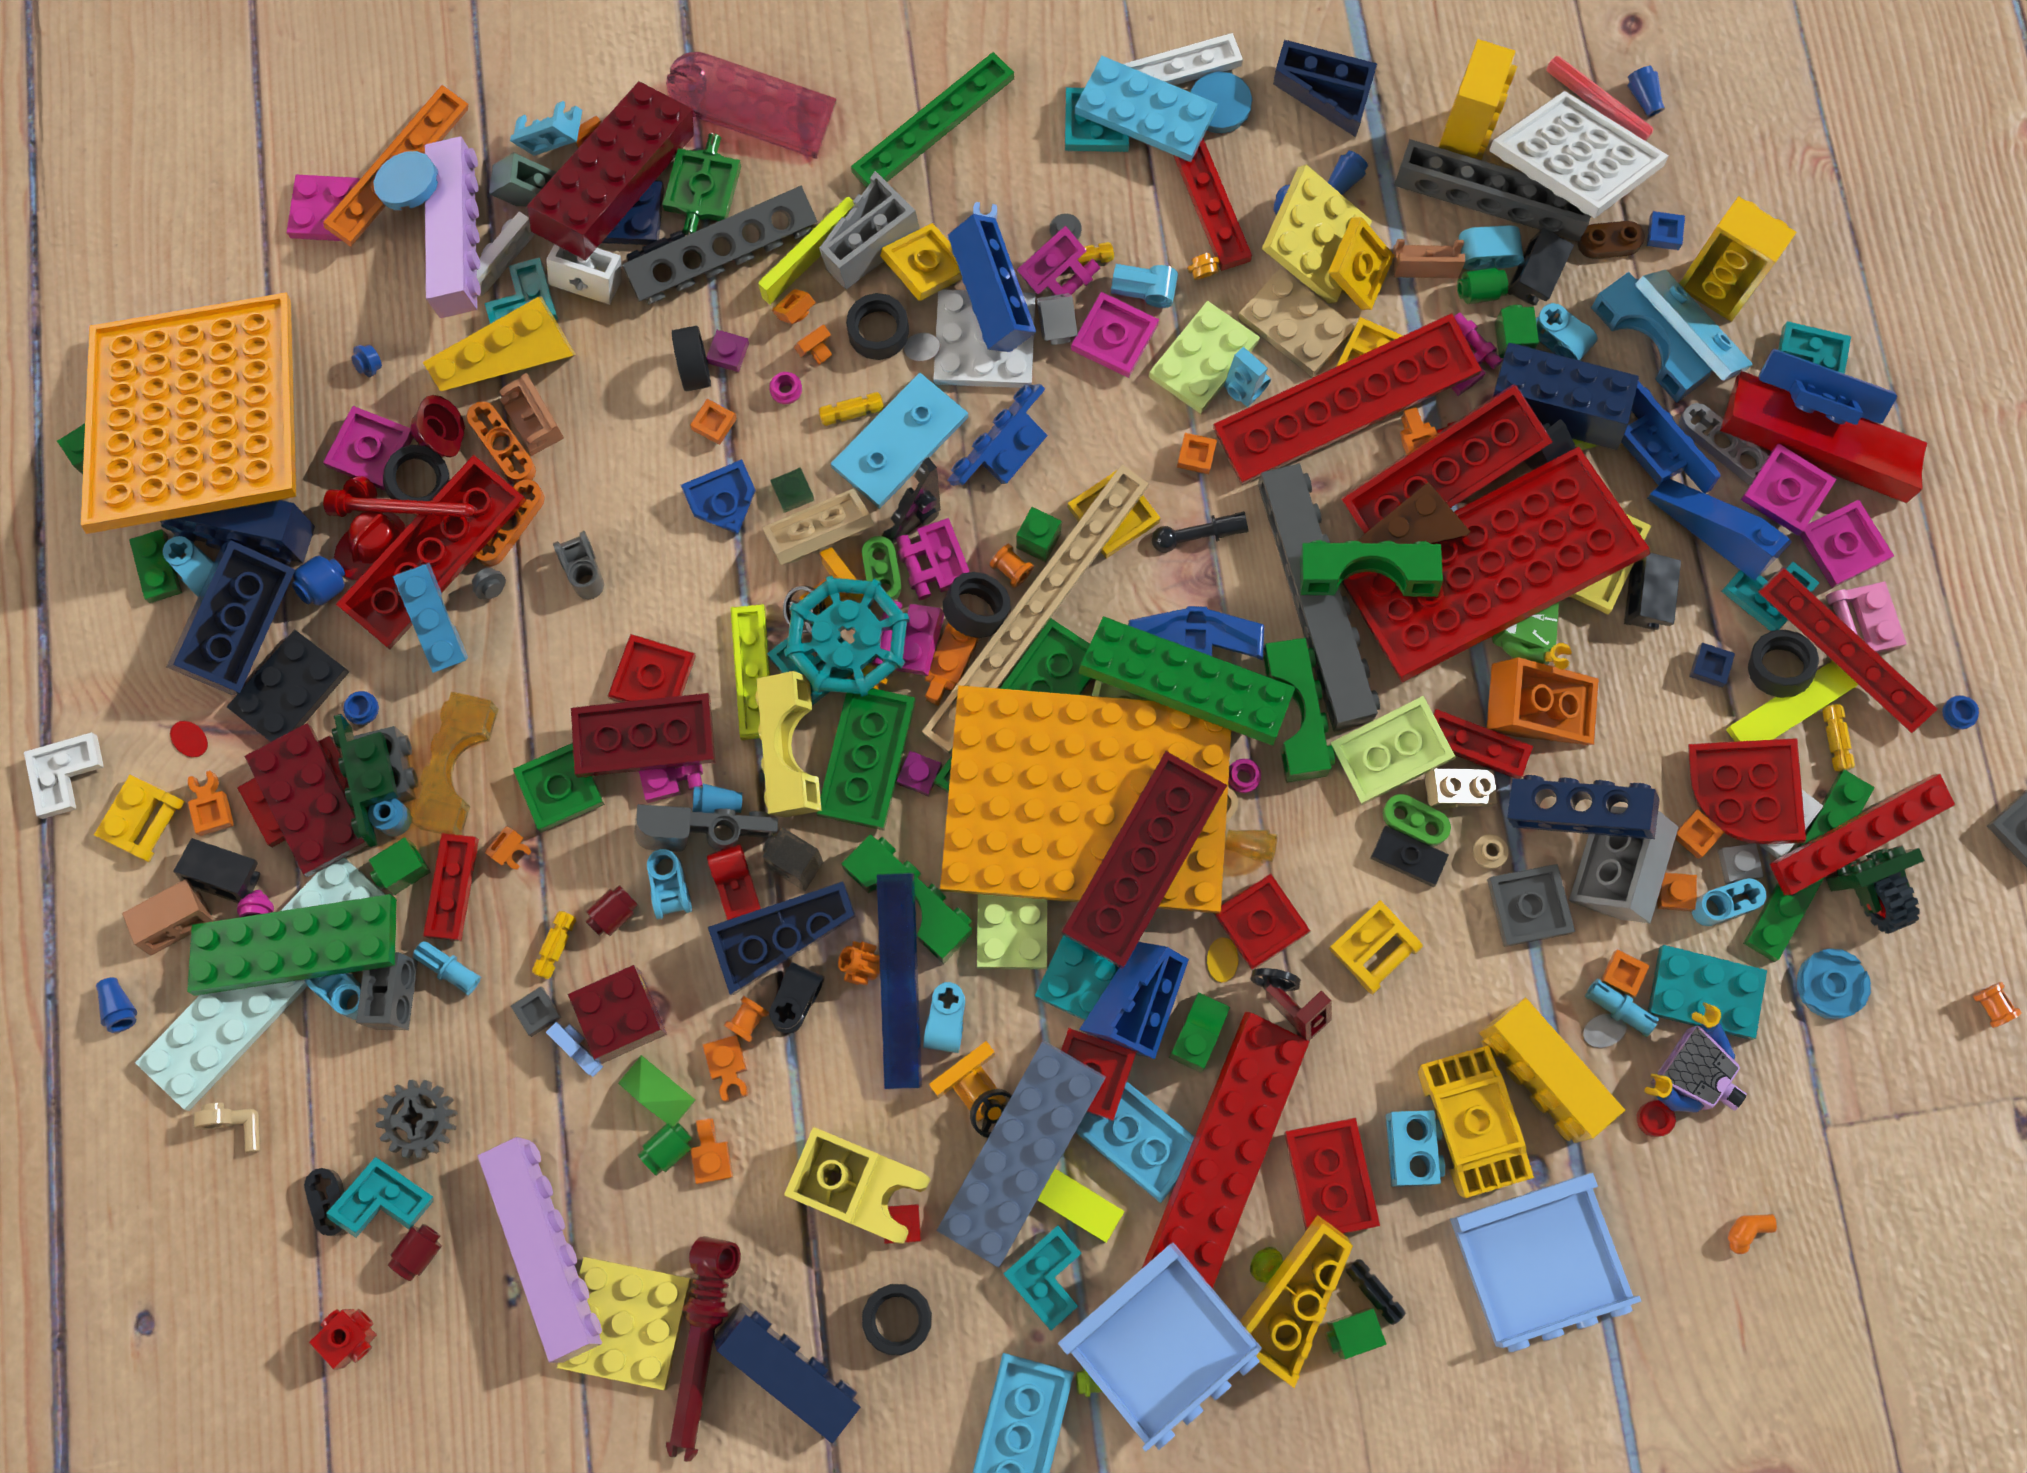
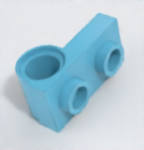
M1242 347L1234 355L1224 387L1234 400L1241 401L1248 408L1270 384L1271 378L1266 374L1268 368L1245 347Z

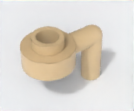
M208 1103L201 1106V1111L194 1113V1128L198 1130L220 1129L236 1124H244L245 1153L260 1151L259 1114L255 1109L231 1110L224 1109V1103Z

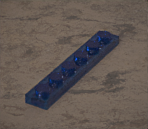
M914 873L877 875L884 1089L922 1087Z

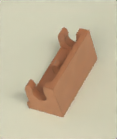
M1397 239L1396 244L1393 246V254L1395 255L1393 258L1394 277L1458 278L1465 264V254H1461L1464 240H1455L1453 246L1405 245V239Z
M527 373L521 375V378L504 386L499 391L503 397L500 401L532 456L564 439Z
M187 879L122 913L134 945L150 956L190 935L192 925L214 921L200 891L195 892L191 882Z

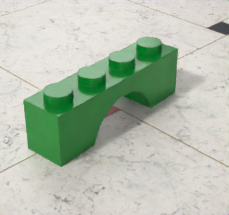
M1322 540L1302 543L1300 555L1301 595L1335 596L1341 583L1351 575L1360 572H1375L1385 575L1394 581L1403 596L1438 597L1443 582L1441 544H1430L1426 541H1418L1413 544H1396L1393 541H1382L1380 543H1361L1359 541L1327 543Z
M1306 638L1266 643L1263 650L1266 676L1296 687L1292 698L1296 701L1301 713L1300 730L1290 739L1286 740L1280 749L1286 783L1327 777L1332 769L1331 766L1335 765V755L1332 745L1327 746L1325 733H1328L1329 730L1328 719L1325 712L1320 713L1318 700H1322V689L1320 681L1314 680L1312 668L1316 666L1314 650L1307 647Z
M870 834L841 863L843 870L868 894L883 888H896L910 894L917 901L922 911L921 926L917 934L918 940L945 964L972 935V928L969 926L972 922L971 919L958 907L954 910L949 908L943 902L946 896L934 884L931 883L927 887L919 880L918 877L921 875L919 870L908 860L902 864L893 855L896 850L886 839L881 837L877 840Z

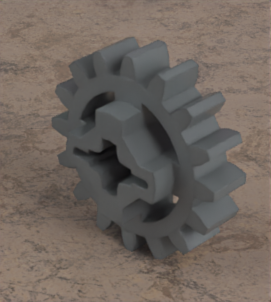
M408 1080V1089L397 1084L394 1086L397 1094L395 1097L389 1095L383 1097L388 1103L387 1108L377 1109L379 1114L384 1115V1120L377 1122L376 1127L386 1131L379 1139L382 1142L392 1141L389 1147L391 1152L397 1153L402 1148V1157L410 1158L413 1152H415L417 1158L423 1159L426 1156V1149L431 1153L437 1154L439 1152L437 1143L440 1141L448 1144L450 1139L445 1135L446 1131L456 1130L457 1127L449 1123V1118L458 1115L457 1111L447 1107L454 1101L453 1098L450 1096L441 1098L444 1088L437 1085L431 1090L432 1082L423 1080L420 1088L415 1080ZM423 1095L433 1100L437 1108L434 1109L426 1106V1099H423ZM404 1102V1106L401 1108L398 1114H396L398 1108ZM417 1113L422 1114V1120L417 1121L416 1125L411 1124V1119L417 1117ZM436 1124H438L434 1133L431 1136H429L431 1130L434 1128ZM396 1130H404L405 1132H407L408 1139L411 1141V1143H408L405 1140H403Z

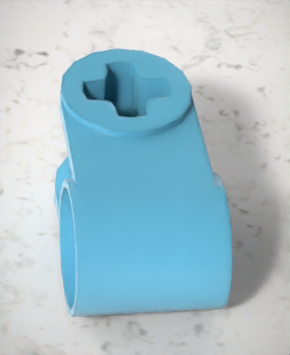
M1547 304L1536 318L1539 342L1556 355L1581 361L1597 342L1598 338L1594 330L1587 324L1582 323L1559 304Z
M173 537L165 543L163 556L182 577V581L199 597L214 562L186 537Z
M667 849L654 851L647 860V870L656 919H662L665 914L683 910L686 913L692 912L690 893L685 881L681 860L672 851ZM663 859H671L673 861L672 871L666 875H659L657 873L658 863Z
M351 972L304 980L307 986L325 1000L335 1011L350 1019L357 1020L359 1000L354 1008L349 1010L347 1008L349 998L354 994H358V998H360L361 984L353 977Z
M944 982L934 990L930 1014L925 1028L923 1048L959 1053L963 1032L965 996L957 984ZM948 991H953L954 997L959 999L958 1003H952L950 1009H946L945 1004L939 1000L940 996H946Z

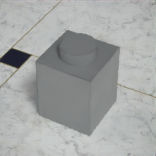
M1066 293L1037 298L1041 333L1045 341L1051 340V345H1058L1070 342V337L1078 336L1072 295Z

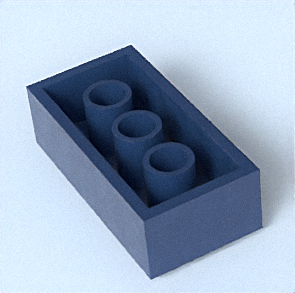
M1508 343L1492 398L1515 384L1542 426L1546 423L1552 426L1561 419L1566 424L1572 439L1618 450L1628 426L1639 376Z
M282 500L160 521L161 527L171 531L174 537H186L193 544L195 540L206 542L207 546L220 550L222 544L232 540L258 553L270 556V558L282 564H290L291 561L304 563L315 529L313 523L294 503Z
M232 540L222 544L166 668L230 695L239 694L296 569Z

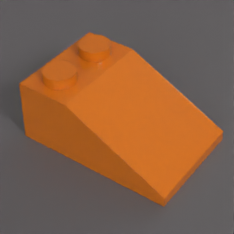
M1519 657L1492 663L1487 729L1515 737L1594 745L1599 678L1565 669L1561 670L1550 665Z

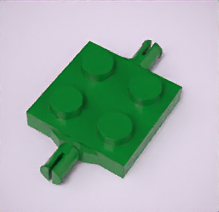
M713 133L708 134L705 150L691 151L678 148L662 205L664 211L686 216L682 229L685 235L696 232L700 219L721 221L728 218L742 166L740 160L727 158L717 153L722 139L718 134H715V136Z

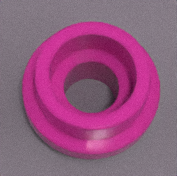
M780 372L770 382V394L780 404L794 403L802 394V383L795 374ZM784 386H790L792 388V390L788 393H782L780 391L781 388Z
M1238 759L1230 765L1228 784L1233 790L1239 793H1249L1258 787L1261 781V770L1255 762L1249 759ZM1242 771L1247 772L1250 780L1242 782L1238 779L1237 774Z

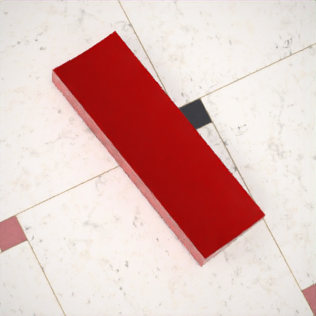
M1741 371L1736 376L1720 431L1770 451L1779 443L1824 472L1904 503H1908L1923 490L1922 470L1927 442L1862 417L1857 425L1847 421L1845 424L1835 423L1829 420L1826 414L1814 410L1813 413H1808L1797 408L1790 392L1785 389L1762 382L1759 377Z
M1513 384L1343 495L1341 499L1365 534L1428 482L1451 508L1553 441L1518 387Z
M475 455L463 465L431 500L433 502L469 503L475 508L474 514L471 517L418 514L336 603L339 608L389 650L413 625L393 576L430 563L440 590L443 592L526 502L522 494Z

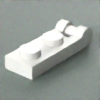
M520 211L513 219H509L503 225L501 233L494 242L487 244L479 258L480 269H477V279L480 284L481 294L477 297L483 296L535 235L530 230L529 218Z

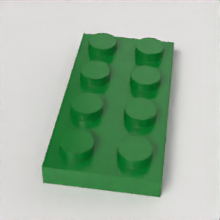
M874 688L870 689L868 695L861 697V694L846 693L820 796L822 811L816 812L817 816L885 830L916 702L915 697Z

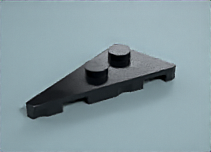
M929 457L923 461L914 475L919 482L915 491L912 487L908 488L900 500L897 510L893 513L891 520L895 525L882 533V536L888 538L893 544L896 543V539L899 536L907 535L921 524L928 525L939 515L941 506L937 467Z

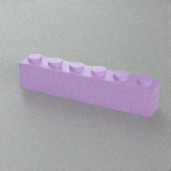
M461 136L425 145V154L438 169L436 177L438 181L437 188L430 198L425 201L426 300L439 318L477 310V296L481 294L480 284L477 279V269H480V260L476 252V243L480 241L476 227V218L479 217V210L475 201L478 183L474 168L478 167V160L473 148H468Z
M515 1137L479 1154L478 1158L549 1363H563L601 1345L602 1341L599 1336L602 1332L601 1324L598 1317L591 1313L587 1302L589 1291L584 1280L578 1277L574 1265L577 1263V1257L572 1246L566 1243L562 1231L565 1229V1223L560 1212L554 1209L550 1198L553 1195V1190L546 1176L542 1175L538 1163L541 1162V1156L538 1148L530 1140Z

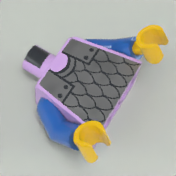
M1704 1002L1705 1014L1702 1015L1698 1012L1692 1014V1019L1701 1023V1027L1697 1025L1685 1031L1657 1074H1651V1077H1653L1651 1084L1655 1088L1645 1087L1644 1089L1646 1094L1656 1096L1672 1111L1697 1113L1701 1110L1713 1108L1719 1100L1735 1111L1747 1096L1744 1091L1731 1083L1740 1070V1066L1735 1061L1734 1051L1719 1022L1721 1019L1720 1009Z

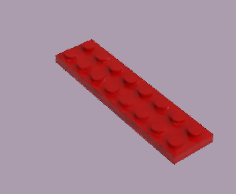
M1453 313L1218 421L1213 424V429L1241 485L1260 477L1262 472L1278 469L1478 376L1482 369Z
M1252 1012L1244 1013L1142 1268L1174 1242L1213 1289L1310 1041Z

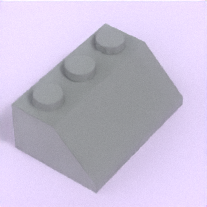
M1612 806L1610 812L1621 814L1627 807ZM1658 810L1655 839L1589 834L1569 901L1620 920L1650 924L1679 826Z

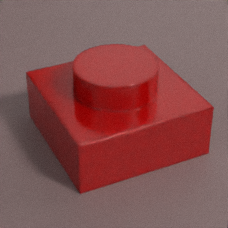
M919 1204L888 1206L891 1218L908 1229L905 1242L921 1241ZM884 1238V1244L895 1243Z

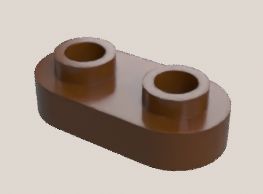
M1633 221L1591 224L1587 226L1578 242V248L1584 256L1591 259L1630 256L1640 249L1644 242L1645 234L1642 227ZM1624 233H1629L1633 238L1626 237ZM1592 236H1598L1602 241H1596Z

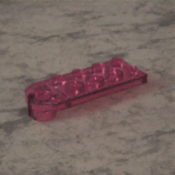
M689 52L678 57L671 65L670 74L667 75L666 80L667 95L692 108L693 117L815 159L818 157L837 101L834 97L703 52Z

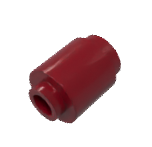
M620 885L614 890L610 888L586 911L590 917L585 922L599 936L604 932L611 936L635 914L633 910L638 904Z
M422 1224L420 1228L412 1225L390 1254L392 1259L388 1266L399 1276L412 1281L416 1275L420 1276L441 1249L442 1245L437 1241L440 1238V1234L426 1224Z

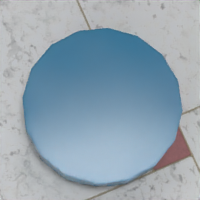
M1218 71L1206 74L1197 80L1191 89V93L1218 104L1217 111L1207 129L1209 132L1223 134L1235 131L1250 115L1252 104L1250 89L1241 78L1232 73Z
M406 151L397 154L387 160L377 171L373 182L375 193L386 207L393 210H402L401 207L409 206L410 209L417 207L428 200L436 190L438 169L426 154L418 151Z
M1826 949L1812 954L1802 963L1797 974V990L1802 1002L1811 1012L1825 1019L1839 1020L1854 1015L1866 1005L1871 993V982L1868 972L1864 971L1863 966L1860 964L1861 961L1856 956L1841 949Z

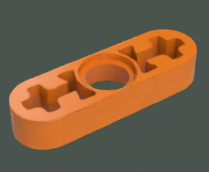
M488 402L473 404L468 409L467 421L507 478L514 484L521 480H533L536 474L535 464L493 405ZM482 413L488 417L494 427L489 431L478 418ZM500 436L510 438V444L506 449L501 451L493 449V442L496 438ZM515 456L520 465L524 467L525 471L519 474L518 471H515L513 464L509 460L511 457Z
M526 479L514 485L513 488L520 494L532 492L535 498L532 501L526 499V502L521 506L524 511L523 515L518 510L513 516L517 517V524L512 530L500 529L497 532L501 538L505 539L504 541H501L499 537L496 539L494 536L486 544L489 547L493 544L496 549L493 554L489 552L485 554L481 550L475 556L481 564L485 566L499 564L543 506L545 500L544 493L535 481Z

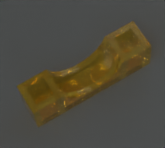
M451 692L449 700L443 703L440 712V719L442 721L440 731L434 734L431 741L430 749L431 753H433L429 766L424 767L421 775L422 791L420 797L414 800L411 808L412 823L419 829L437 834L462 835L470 805L459 797L455 791L452 780L453 769L457 759L466 749L475 744L490 741L499 710L491 700Z

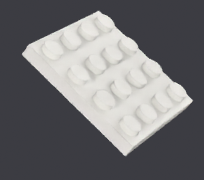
M1566 91L1494 139L1489 150L1500 157L1505 163L1511 164L1525 173L1530 179L1539 182L1550 189L1556 196L1564 198L1578 207L1581 212L1593 218L1599 216L1661 169L1669 156Z

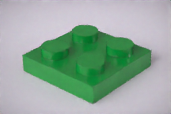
M573 743L513 768L540 833L605 805L593 776L576 777Z

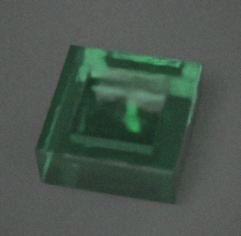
M801 467L770 480L784 513L814 501L813 493Z

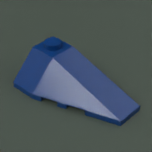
M1668 479L1660 484L1647 497L1652 503L1754 581L1792 543L1787 536L1763 518L1672 479Z

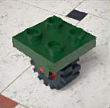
M1903 845L1888 850L1883 848L1867 854L1866 860L1860 862L1853 861L1836 870V875L1826 878L1831 892L1854 889L1861 906L1865 909L1864 913L1866 916H1871V923L1874 926L1878 925V930L1881 932L1885 931V934L1893 933L1914 924L1919 919L1917 915L1920 914V909L1915 906L1919 904L1918 899L1913 897L1912 893H1914V890L1910 887L1905 873V869L1925 861L1919 848L1905 850Z

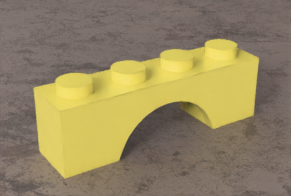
M794 671L757 678L755 697L760 714L758 732L762 740L763 758L761 760V767L765 774L766 791L764 793V802L768 808V814L786 818L822 811L819 777L804 772L797 765L791 746L793 732L798 722L807 713L812 711L810 682L803 674Z

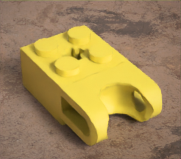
M813 1127L784 1196L892 1242L904 1244L908 1235V1229L891 1218L888 1211L889 1199L895 1191L902 1188L913 1189L919 1192L925 1191L931 1178L923 1172ZM841 1170V1180L833 1185L835 1181L830 1179L832 1172L839 1173Z

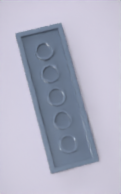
M1043 1040L936 1231L999 1268L1106 1076Z

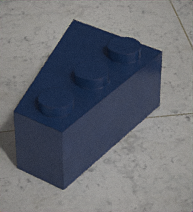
M1284 39L1275 70L1273 85L1356 137L1377 63Z

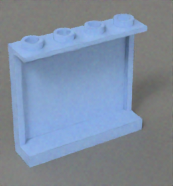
M1593 1173L1583 1174L1450 1219L1496 1347H1507L1509 1352L1518 1351L1530 1346L1529 1339L1540 1335L1543 1341L1564 1335L1562 1329L1564 1327L1576 1324L1577 1329L1586 1328L1599 1323L1597 1316L1609 1312L1612 1318L1625 1315L1633 1311L1632 1304L1641 1302L1640 1296H1633L1593 1191V1188L1598 1187Z
M1174 1242L1167 1246L1058 1342L1067 1355L1069 1353L1073 1354L1145 1443L1142 1447L1145 1452L1153 1445L1158 1450L1165 1446L1175 1436L1171 1429L1182 1420L1188 1425L1204 1411L1200 1404L1210 1395L1214 1400L1222 1396L1232 1386L1228 1379L1237 1371L1244 1376L1260 1362L1256 1355L1262 1349Z

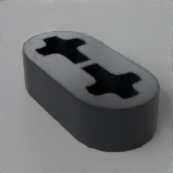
M325 1168L315 1169L309 1173L304 1183L314 1225L317 1231L323 1235L339 1236L346 1231L337 1224L335 1229L331 1225H326L325 1220L328 1219V1205L332 1207L345 1192L342 1180L334 1170ZM321 1176L323 1179L331 1180V1185L326 1187L328 1199H326L323 1191H318L315 1188V1185L320 1183Z

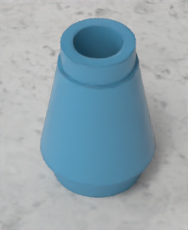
M704 783L702 787L694 786L692 812L714 813L715 809H731L735 813H741L743 793Z

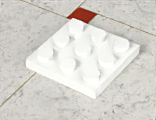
M942 289L939 291L936 338L940 342V349L935 355L934 384L1022 388L1024 385H1032L1034 335L1012 352L988 350L982 338V332L977 317L973 312L967 290ZM1022 292L1034 324L1035 293Z

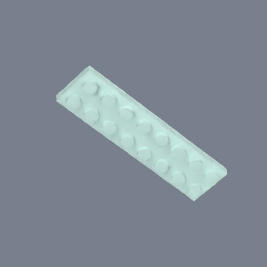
M343 858L318 871L281 911L386 894L350 861ZM304 980L199 995L135 1063L184 1110L190 1111L303 992L307 984Z

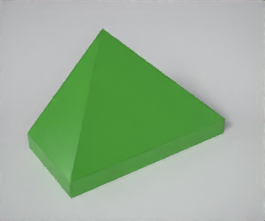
M642 1055L618 1083L640 1104L665 1123L669 1122L673 1127L696 1101V1099Z

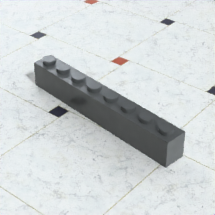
M1300 463L1262 472L1258 487L1302 631L1307 641V647L1314 650L1316 660L1314 670L1317 680L1321 684L1322 696L1333 732L1370 723L1378 714L1377 710H1380V701L1375 690L1371 691L1367 678H1370V669L1365 658L1361 659L1359 654L1360 637L1356 627L1351 628L1348 616L1351 611L1347 597L1341 596L1339 588L1335 596L1301 595L1300 555L1302 543H1310L1315 540L1330 543L1327 534L1322 535L1319 523L1322 521L1319 506L1317 503H1312L1309 494L1312 492L1310 477L1308 473L1303 474Z

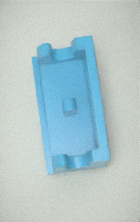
M562 101L556 104L553 117L544 118L542 121L534 120L532 125L525 127L526 115L520 116L516 121L514 134L511 135L510 141L533 156L577 142L582 109L573 106L570 111L563 113L565 102Z

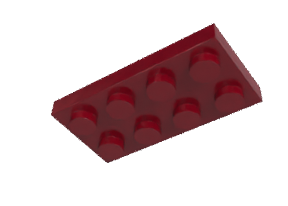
M709 693L571 708L574 771L577 778L716 763Z
M306 723L244 756L304 876L309 877L368 845L362 838L358 839L353 831L351 819L356 818L354 809L349 806L345 792L311 725Z

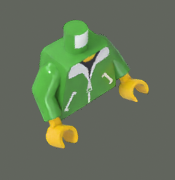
M1559 602L1492 636V642L1502 647L1512 658L1519 657L1546 665L1549 662H1553L1554 666L1561 670L1569 666V661L1566 658L1557 657L1562 654H1572L1569 645L1565 643L1556 644Z

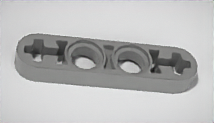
M1699 403L1688 406L1679 418V426L1682 431L1750 485L1769 455L1753 443L1720 431L1723 419L1707 406ZM1698 415L1701 418L1700 422L1696 425L1692 424L1690 421ZM1712 425L1714 428L1707 436L1703 434ZM1714 435H1726L1730 440V446L1728 448L1717 446L1714 442ZM1744 454L1752 456L1756 461V468L1747 469L1743 467L1740 462V456Z

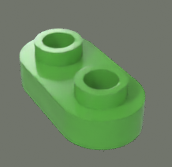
M871 537L862 547L866 581L876 579L881 584H889L891 588L886 593L892 600H896L901 593L902 586L895 547L886 537ZM878 552L885 554L882 560H875L873 556Z
M1398 794L1391 797L1383 808V819L1390 828L1432 847L1443 843L1450 834L1451 824L1444 813L1408 795ZM1394 810H1403L1405 818L1398 819L1394 815ZM1428 824L1433 825L1436 828V834H1428L1425 826Z

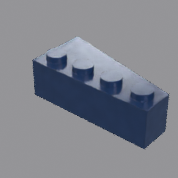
M842 881L709 926L708 930L729 994L735 995L856 917L845 883Z
M740 1303L714 1336L717 1352L833 1444L861 1408L858 1401L854 1398L858 1392L842 1379L836 1383L827 1375L829 1369L814 1356L810 1359L806 1358L798 1351L801 1346L785 1333L780 1336L771 1328L772 1323L757 1310L752 1312Z

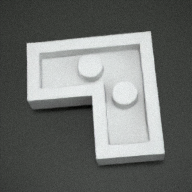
M91 732L24 752L36 816L45 819L76 810L70 777L104 768L97 735Z

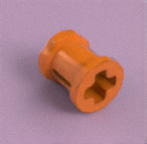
M1009 543L995 554L989 564L992 569H999L1011 580L1010 585L1013 588L1021 585L1034 569V565L1031 562H1024L1014 553L1013 546Z
M2003 982L1993 984L1972 996L1976 1002L1980 1001L1991 1018L1990 1025L1992 1028L2001 1026L2022 1014L2019 1008H2014L2003 991L2005 987Z
M743 996L741 998V1007L733 1019L726 1021L723 1026L750 1043L753 1039L751 1036L752 1032L760 1020L769 1015V1012L754 1001Z

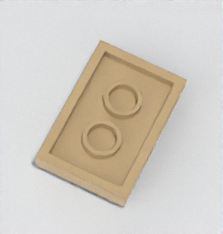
M1281 268L1238 314L1240 321L1312 377L1352 335L1355 328L1352 323Z
M853 488L762 528L780 565H783L785 563L798 562L806 554L813 551L828 549L835 542L848 536L861 535L867 528L874 526L870 513Z

